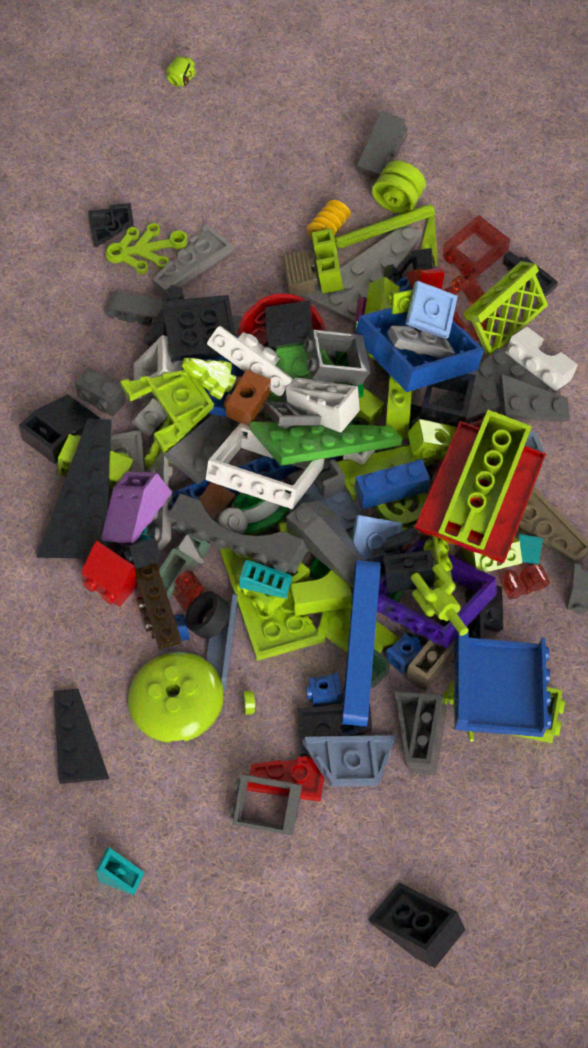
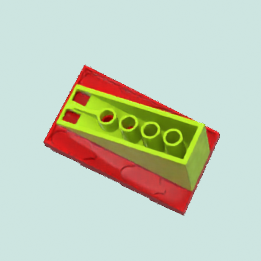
M487 410L480 428L460 421L414 529L443 539L447 543L461 546L468 551L484 555L491 560L505 563L546 453L525 446L532 426Z

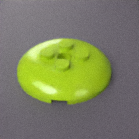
M180 651L161 654L144 664L134 676L128 692V708L136 726L148 737L165 743L180 740L188 741L203 734L218 718L224 702L222 680L213 665L196 654ZM179 691L177 696L170 697V692Z

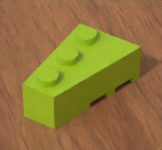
M69 434L58 457V475L65 476L68 473L81 436ZM111 451L110 489L116 486L126 471H132L133 459L125 453Z

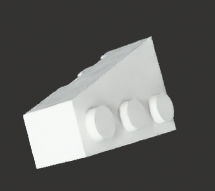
M295 377L286 387L288 403L307 410L306 415H320V425L340 433L360 410L358 386Z

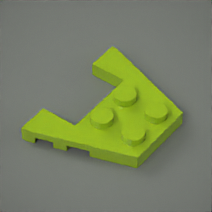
M185 370L163 373L159 377L149 378V376L140 377V380L129 381V379L120 381L121 388L130 402L152 392L172 422V425L154 433V439L164 454L214 408V403L199 380L190 376Z

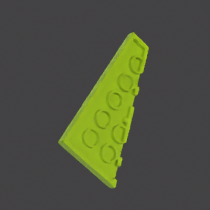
M226 547L225 549L218 548L233 593L238 594V607L257 661L325 642V636L318 632L308 616H295L291 597L269 615L263 610H257L252 604L251 599L247 595H242L235 586L236 573L243 568L245 560L252 561L253 558L247 555L241 557ZM260 576L258 581L262 582L264 576ZM269 578L267 585H272V578ZM278 581L277 588L279 589L282 586L280 581Z

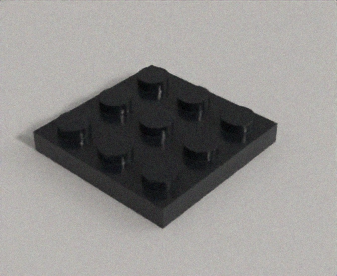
M229 295L162 301L171 362L183 361L184 358L205 359L224 357L211 348L207 342L218 326L223 327L236 337Z

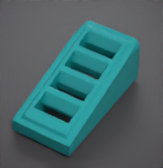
M245 560L239 580L240 588L286 599L292 576L256 562ZM250 573L254 574L253 579L249 578ZM260 576H264L262 582L258 581ZM269 578L273 579L271 586L267 585ZM279 580L283 581L281 589L277 588Z

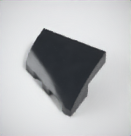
M131 203L110 205L109 209L88 211L94 247H99L134 225Z

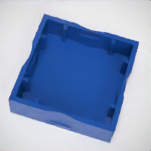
M392 308L361 315L355 334L363 335L365 349L406 392L478 370L484 349L453 320L447 340L455 355L436 359L431 355H419L407 349L400 350L392 345L387 332L391 326H409L405 324L408 312L392 314Z

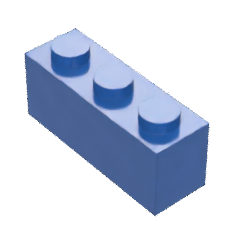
M421 459L357 476L354 492L362 510L426 493L430 478Z

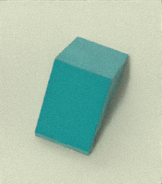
M106 847L96 868L99 882L131 895H135L144 875L142 870L110 847Z

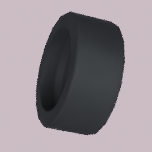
M213 591L201 593L193 600L187 610L185 617L186 627L202 639L216 636L224 628L230 616L229 603ZM213 607V609H212V611H211V614H210L209 617L203 622V619H204L205 615H206L207 612Z

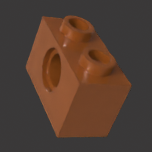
M246 370L242 377L239 376L234 386L235 390L232 394L227 395L224 406L226 407V417L250 426V422L255 421L264 402H266L271 393V379Z

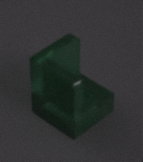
M375 649L373 652L371 677L372 689L389 674L390 661Z

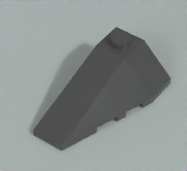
M321 501L303 502L286 517L287 532L290 535L303 539L307 549L353 588L356 560H363L334 512Z

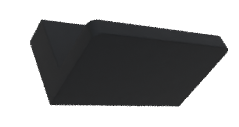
M431 550L383 556L387 592L418 589L411 580V576L415 573H419L428 587H434L435 573L432 570L434 564Z

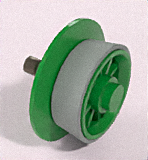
M243 492L232 503V507L242 510L241 512L247 517V529L243 534L258 532L267 527L271 534L279 533L276 522L290 510V508Z

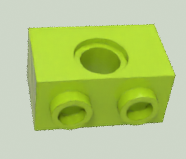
M419 419L408 431L412 455L443 461L457 428Z

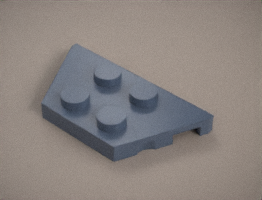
M395 735L304 737L302 743L330 787L377 786L383 776V770L388 762L389 753L396 737Z

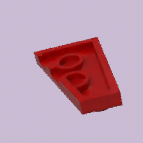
M303 756L297 757L296 760L283 762L276 760L251 764L249 775L302 784L300 799L321 802L324 777L311 757ZM248 782L247 791L289 797L290 789Z

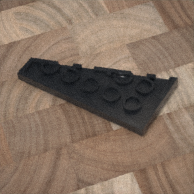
M87 419L37 558L87 559L96 541L108 548V542L102 541L101 537L109 508L112 420Z

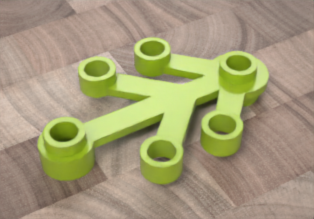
M151 223L147 226V231L135 246L128 247L131 241L139 238V230L135 227H130L119 243H112L108 246L105 252L106 259L115 264L123 262L135 268L138 274H145L148 271L147 262L143 260L138 261L131 257V255L137 254L155 263L157 268L162 270L169 263V259L151 251L171 247L183 249L187 245V235L185 232L177 230L171 233L170 239L149 243L153 237L160 234V226L156 223ZM162 261L166 262V264L161 265L159 263ZM145 266L144 269H139L138 267Z

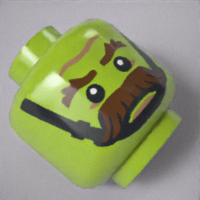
M176 57L166 68L167 80L176 87L186 86L196 75L195 63L189 57Z

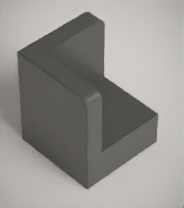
M335 459L330 461V470L319 474L313 481L324 499L345 490V475Z

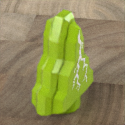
M184 358L181 366L190 376L198 379L200 384L209 390L210 394L215 398L222 399L224 392L229 393L232 390L236 381V376L231 374L232 363L223 360L217 362L210 359L202 361L197 358Z

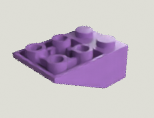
M125 472L113 488L101 537L102 541L133 544L140 538L142 531L152 522L154 515L166 503V499L172 493L158 473Z

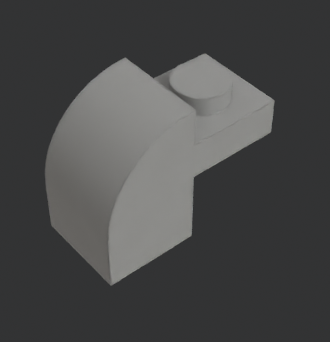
M150 396L140 405L130 422L147 436H150L168 416L159 402Z

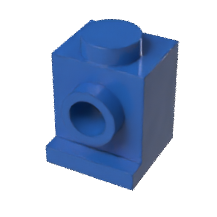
M405 634L386 651V661L404 675L408 671L410 663L422 650L423 644L416 636L410 638Z
M333 672V675L309 678V685H305L307 700L312 699L313 707L342 703V690L338 672Z

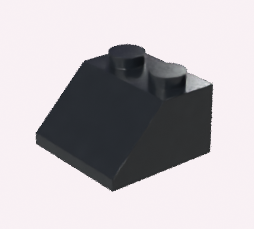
M310 300L266 307V327L270 349L276 351L278 348L304 344L305 339L314 330Z

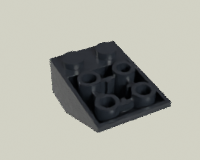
M67 394L34 410L19 425V429L24 442L56 464L69 434L81 436L87 419L101 418Z

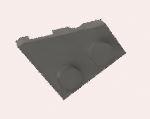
M264 402L263 410L281 428H291L296 425H320L321 423L320 415H306L307 410L296 407L291 403Z

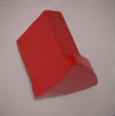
M440 268L413 270L407 274V278L412 289L414 283L420 281L442 290L445 271Z

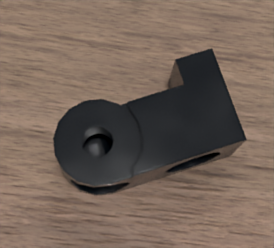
M432 248L411 251L414 270L435 269Z

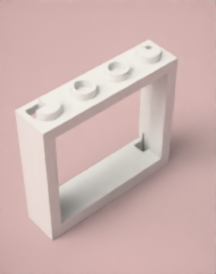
M240 423L208 460L206 480L293 509L323 470L324 459L291 464L306 469L293 486L229 465L230 460L241 448L275 459L249 430V426ZM285 489H286V490H289V491H292V492H291L290 494H289V493H286V492H285Z

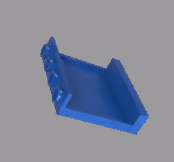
M457 633L454 640V730L543 737L545 731L551 726V714H547V706L550 705L551 699L550 691H547L550 669H546V661L549 660L550 651L549 647H546L545 637H542L539 644L468 638V633L463 636Z

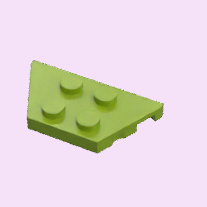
M351 608L323 612L318 632L347 652ZM377 621L373 654L382 652L383 648L393 646L400 640L398 636Z

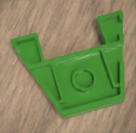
M304 344L276 349V354L280 358L275 365L292 377V379L296 377L312 380L310 371L307 368L308 359L304 351ZM320 349L323 364L333 365L326 350ZM272 391L267 398L268 402H284L283 394L278 396ZM265 412L264 418L271 419L270 416Z

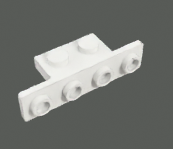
M218 326L207 342L211 348L243 371L249 370L271 379V391L278 396L284 393L286 387L293 380L292 377L275 366L280 360L275 351L262 346L251 334L243 332L237 338L223 327Z

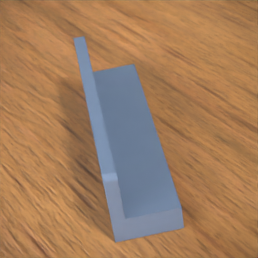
M233 594L232 601H227L230 606V616L226 625L216 636L209 638L206 660L217 670L222 680L223 691H227L238 609V594Z

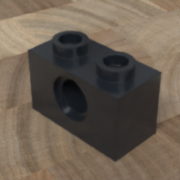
M141 535L133 544L114 543L116 548L114 552L134 565L135 569L161 561L156 538Z

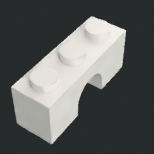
M528 327L513 335L505 353L552 389L557 391L572 379L578 364L565 354L560 352L557 355L550 356L541 352L540 347L544 339Z

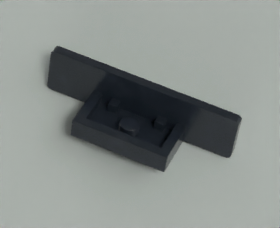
M496 585L497 594L468 624V638L484 639V629L494 632L503 630V596L501 586ZM465 587L467 604L476 592Z

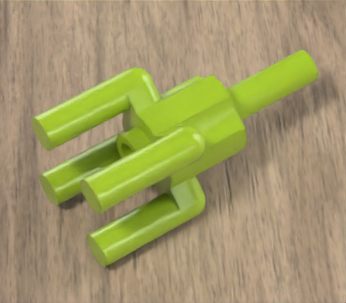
M436 564L432 568L439 580L434 582L433 586L435 589L433 590L427 586L419 573L413 574L411 580L418 589L412 592V596L424 613L429 617L436 614L440 620H450L461 636L467 634L468 628L457 615L460 611V605L451 594L456 586L440 564Z

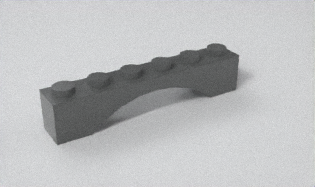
M181 493L167 516L172 524V528L181 534L187 532L199 541L208 540L220 549L229 548L241 557L247 555L252 557L257 563L262 565L268 563L283 573L289 571L295 574L308 550L303 539L285 532L264 536H247L231 532L211 519L201 501Z

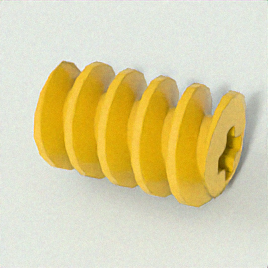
M338 200L328 201L326 206L322 208L307 226V233L310 239L313 241L312 232L333 228L334 235H336L337 230L341 229L342 225L351 216L349 208Z

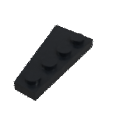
M79 689L54 691L59 783L66 784L109 779Z

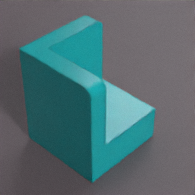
M520 534L519 542L522 562L532 563V572H537L543 538Z

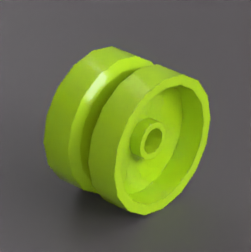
M394 160L388 162L383 168L380 177L372 187V195L381 207L400 215L414 209L426 188V181L421 172L411 164Z

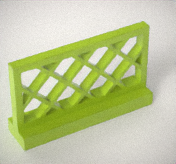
M520 261L463 312L465 319L472 322L486 355L490 356L498 348L501 349L511 340L513 335L521 331L548 306L535 275L539 271L536 264ZM528 280L531 282L529 292L524 291ZM517 292L515 305L510 304L511 296ZM524 293L528 294L526 307L521 306ZM534 296H537L539 304L532 309ZM503 305L500 318L495 317L497 308ZM509 306L514 307L511 320L506 319ZM520 308L525 309L523 319L519 322ZM486 318H488V323L485 331L483 330L480 323H482ZM495 319L500 320L497 333L492 332ZM506 321L511 322L509 332L503 334ZM491 334L496 335L495 344L492 347L489 344Z

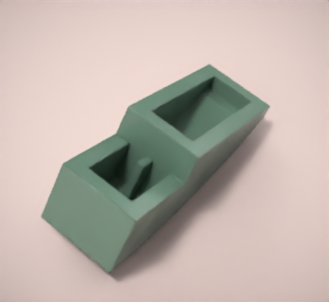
M189 534L194 539L204 558L211 545L206 540L199 541L192 534ZM178 547L177 549H172L159 569L168 599L175 594L199 564L183 554Z

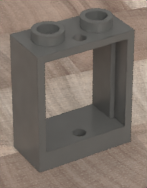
M312 330L309 337L305 339L303 347L307 354V368L310 371L312 380L362 385L369 375L370 367L363 335ZM320 349L347 352L350 367L323 364Z
M241 774V779H236L234 793L238 794L236 804L232 803L230 818H233V825L293 835L302 784ZM248 782L290 789L284 826L242 818Z

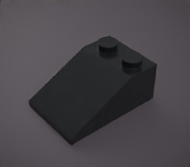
M400 882L368 919L373 926L409 954L433 968L439 964L465 931L457 911Z

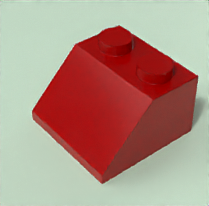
M96 541L81 571L83 585L91 592L97 591L100 593L102 599L108 604L112 605L114 603L120 607L137 588L134 565Z

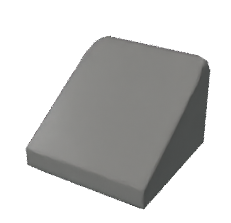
M187 534L178 547L179 550L197 563L203 564L205 561L194 539Z

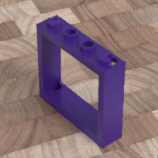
M418 539L405 553L424 549L425 542ZM448 554L452 564V580L476 592L469 602L457 613L467 627L497 594L496 578ZM386 574L379 579L377 613L387 616L393 622L400 623L414 633H419L430 639L433 643L440 644L445 648L455 640L458 631L451 622L444 627L388 598L392 592H387Z

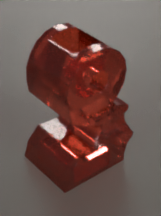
M535 564L526 567L518 577L514 570H506L501 583L510 600L517 599L521 595H529L532 591L544 589L550 584V580L543 566Z
M186 571L175 580L177 586H175L173 595L186 612L193 600L204 591L203 585L193 571Z

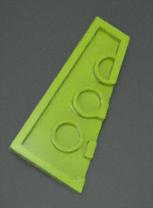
M411 445L373 453L364 465L350 459L339 461L337 464L345 475V490L354 501L357 499L354 492L357 476L421 459L425 467L433 464L434 461L433 458L412 455Z

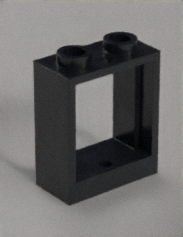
M467 373L427 386L419 419L455 426L456 428L460 421L466 422L476 375ZM432 387L465 394L462 411L429 404Z

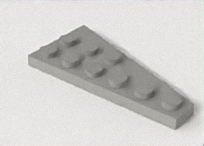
M408 225L396 229L340 268L344 290L323 294L321 284L319 283V285L315 286L316 293L303 295L302 298L307 301L310 300V303L354 324L357 301L362 297L367 298L369 283L383 278L387 265L393 264L396 268L407 255H410L411 251H413L423 237V232Z

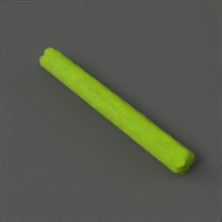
M429 204L335 238L336 246L338 249L429 218L435 215L434 207Z

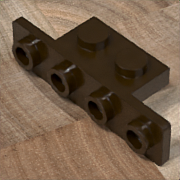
M157 562L135 569L140 597H137L136 601L139 611H144L145 618H143L145 631H150L152 639H156L159 649L180 644L181 637Z

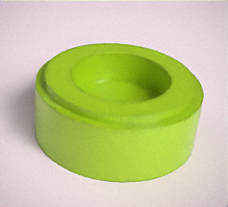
M251 690L242 691L244 715H253L255 713V698Z

